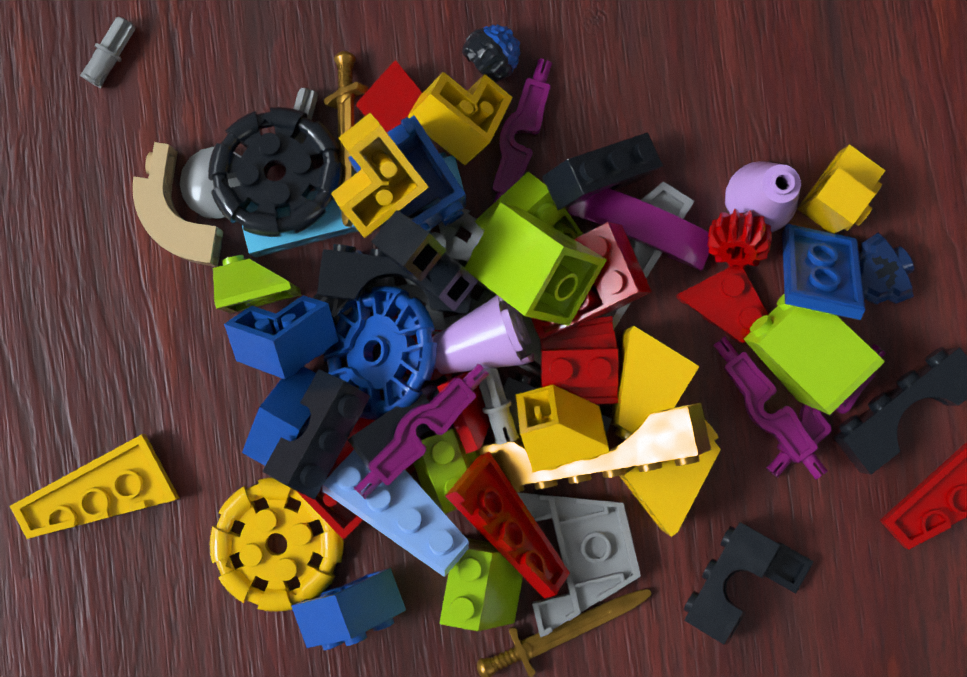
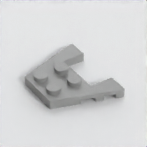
M517 492L535 521L552 518L561 559L570 572L566 579L569 588L568 594L532 602L540 637L548 635L555 628L577 617L582 611L598 601L601 602L641 577L624 503Z

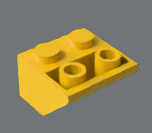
M555 385L516 394L520 435L533 473L542 470H555L565 464L580 460H593L602 454L610 453L602 414L598 405Z

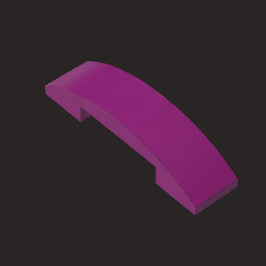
M609 188L595 194L586 201L570 206L568 210L571 217L595 227H599L607 222L621 224L628 238L668 254L667 257L702 271L709 255L707 231L665 210Z

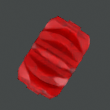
M734 209L732 214L721 212L719 218L712 220V225L709 227L708 253L715 255L716 262H727L728 268L733 265H739L742 269H745L747 264L758 266L760 260L767 259L770 252L771 226L765 223L764 216H752L751 210L746 213H740L737 209Z

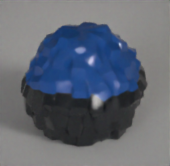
M492 24L490 27L485 26L482 29H476L471 32L466 38L462 53L468 62H473L480 74L487 75L497 83L505 77H510L514 68L517 67L520 56V41L513 36V32L507 26Z

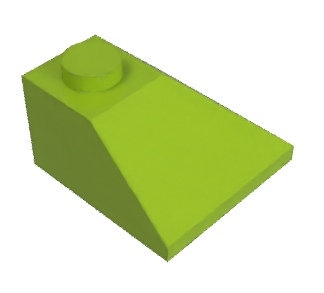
M244 255L223 259V266L213 268L216 309L230 314L244 311L250 306L259 307L301 296L299 287L253 260L244 259Z

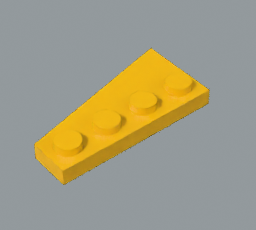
M141 434L10 505V508L24 535L29 539L180 498L146 434Z

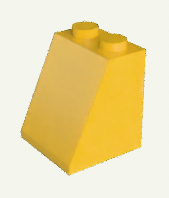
M635 326L624 330L621 335L618 356L620 370L618 371V403L612 404L611 424L618 428L614 434L624 441L641 427L650 414L674 408L699 368L697 364Z
M706 420L711 450L698 455L699 462L676 466L673 459L661 461L662 468L646 472H639L638 466L626 467V474L620 475V478L657 526L671 537L678 533L721 450L715 442L719 437Z

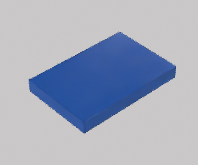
M786 224L782 232L785 304L861 320L865 312L857 239Z

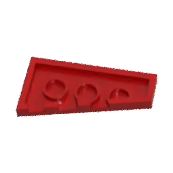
M490 451L478 456L445 497L544 599L557 595L570 574L569 570Z

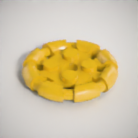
M272 477L259 479V484L249 488L247 486L241 487L222 505L218 512L221 514L216 526H212L210 556L212 563L216 562L221 575L218 576L220 582L236 599L242 603H245L246 600L258 605L257 609L288 611L292 610L291 605L302 600L315 599L329 587L335 578L333 572L336 564L342 561L344 540L296 490ZM318 493L317 495L323 500V496ZM264 497L269 508L258 512L254 501ZM290 497L301 501L298 511L286 507ZM319 519L324 532L313 536L309 523ZM235 520L245 523L241 535L231 531ZM279 533L286 538L287 549L284 553L276 554L269 549L268 538L271 534ZM240 552L239 557L244 565L235 569L230 556ZM314 552L323 557L320 567L309 564ZM297 576L301 585L290 591L286 581ZM256 577L269 581L265 591L253 587Z

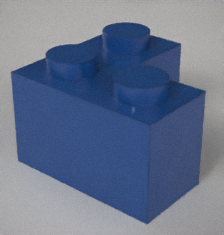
M304 295L277 313L250 306L224 323L237 362L282 379L295 375L300 368L314 358L323 355L328 348L339 341L329 304Z
M303 366L295 375L287 379L281 378L260 405L243 448V454L266 466L281 437L288 441H294L304 434L309 425L311 413L309 408L300 402L315 377V372Z
M391 568L366 574L344 586L326 590L315 599H306L291 605L306 648L322 645L323 650L332 649L344 642L346 646L361 642L367 638L366 631L370 629L379 631L395 623L393 617L406 611Z

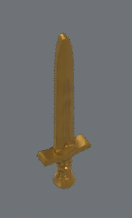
M341 51L335 55L334 62L338 68V90L323 101L329 107L338 108V137L354 126V100L357 96L365 94L368 90V86L359 82L353 83L352 68L356 58L348 51ZM338 139L340 149L339 162L343 164V184L355 174V170L348 159L351 155ZM341 210L343 225L352 227V222Z
M647 589L638 590L612 599L581 613L570 621H566L543 637H540L539 633L519 640L516 627H510L509 633L515 647L500 653L498 656L495 655L493 658H480L477 662V671L481 677H492L499 669L501 670L503 667L506 668L508 665L522 660L528 676L533 677L536 672L529 663L531 658L632 610L650 597L651 591Z

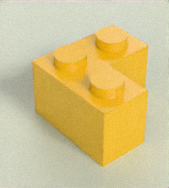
M442 72L419 96L408 118L415 115L426 134L462 164L466 165L491 142L513 97L485 74L467 91L445 72Z
M371 113L338 137L349 154L361 167V170L335 189L331 195L339 208L365 238L387 221L396 210H401L429 187Z
M849 144L838 152L797 209L829 233L835 234L843 229L848 231L854 224L859 226L870 214L872 207L868 204L882 187V183L878 180L886 170Z

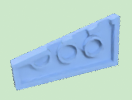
M353 450L325 480L322 485L323 492L445 577L469 549L467 538L406 470L390 485H385L382 482L365 500L354 487L370 472L356 451Z

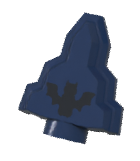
M879 232L861 243L859 259L864 300L872 304H878L886 300L897 304L914 297L913 288L908 277L909 274L914 272V264L907 251L901 246L892 248Z

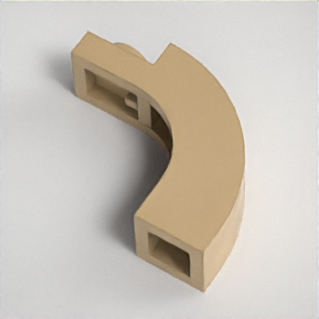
M154 142L153 152L148 153L145 164L146 173L149 174L148 179L133 177L134 205L143 227L152 239L167 251L193 263L218 267L223 231L216 226L192 223L181 218L172 201V184L178 151L169 144Z

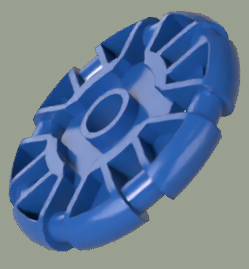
M373 287L371 292L365 291L358 301H348L337 314L340 318L337 326L335 325L339 341L324 353V361L328 365V374L338 377L354 387L358 385L359 390L371 396L360 415V418L377 420L396 406L409 407L414 404L423 394L420 389L426 380L430 381L437 357V343L433 342L432 332L435 330L429 312L417 298L411 299L409 292L398 287ZM350 307H352L353 310L349 313V315H345L343 313ZM373 310L374 316L370 317V312ZM401 310L398 318L395 319V314L397 313V311ZM416 334L418 344H416L415 340L410 336ZM379 343L381 354L374 361L372 351L374 346ZM347 357L348 367L342 368V360H345ZM408 369L412 374L406 382L402 377ZM380 390H384L385 400L381 399Z

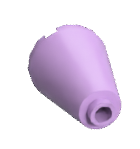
M766 161L749 163L740 168L731 177L726 187L725 205L727 211L729 210L730 214H732L734 209H737L740 213H746L751 210L752 216H764L765 223L771 226V232L777 231L784 227L796 212L801 187L800 177L788 165Z
M498 295L432 337L433 342L437 343V357L434 369L437 368L441 374L472 371L477 364H480L484 369L526 365L534 361V352L530 354L526 352L525 345L532 342L523 315Z

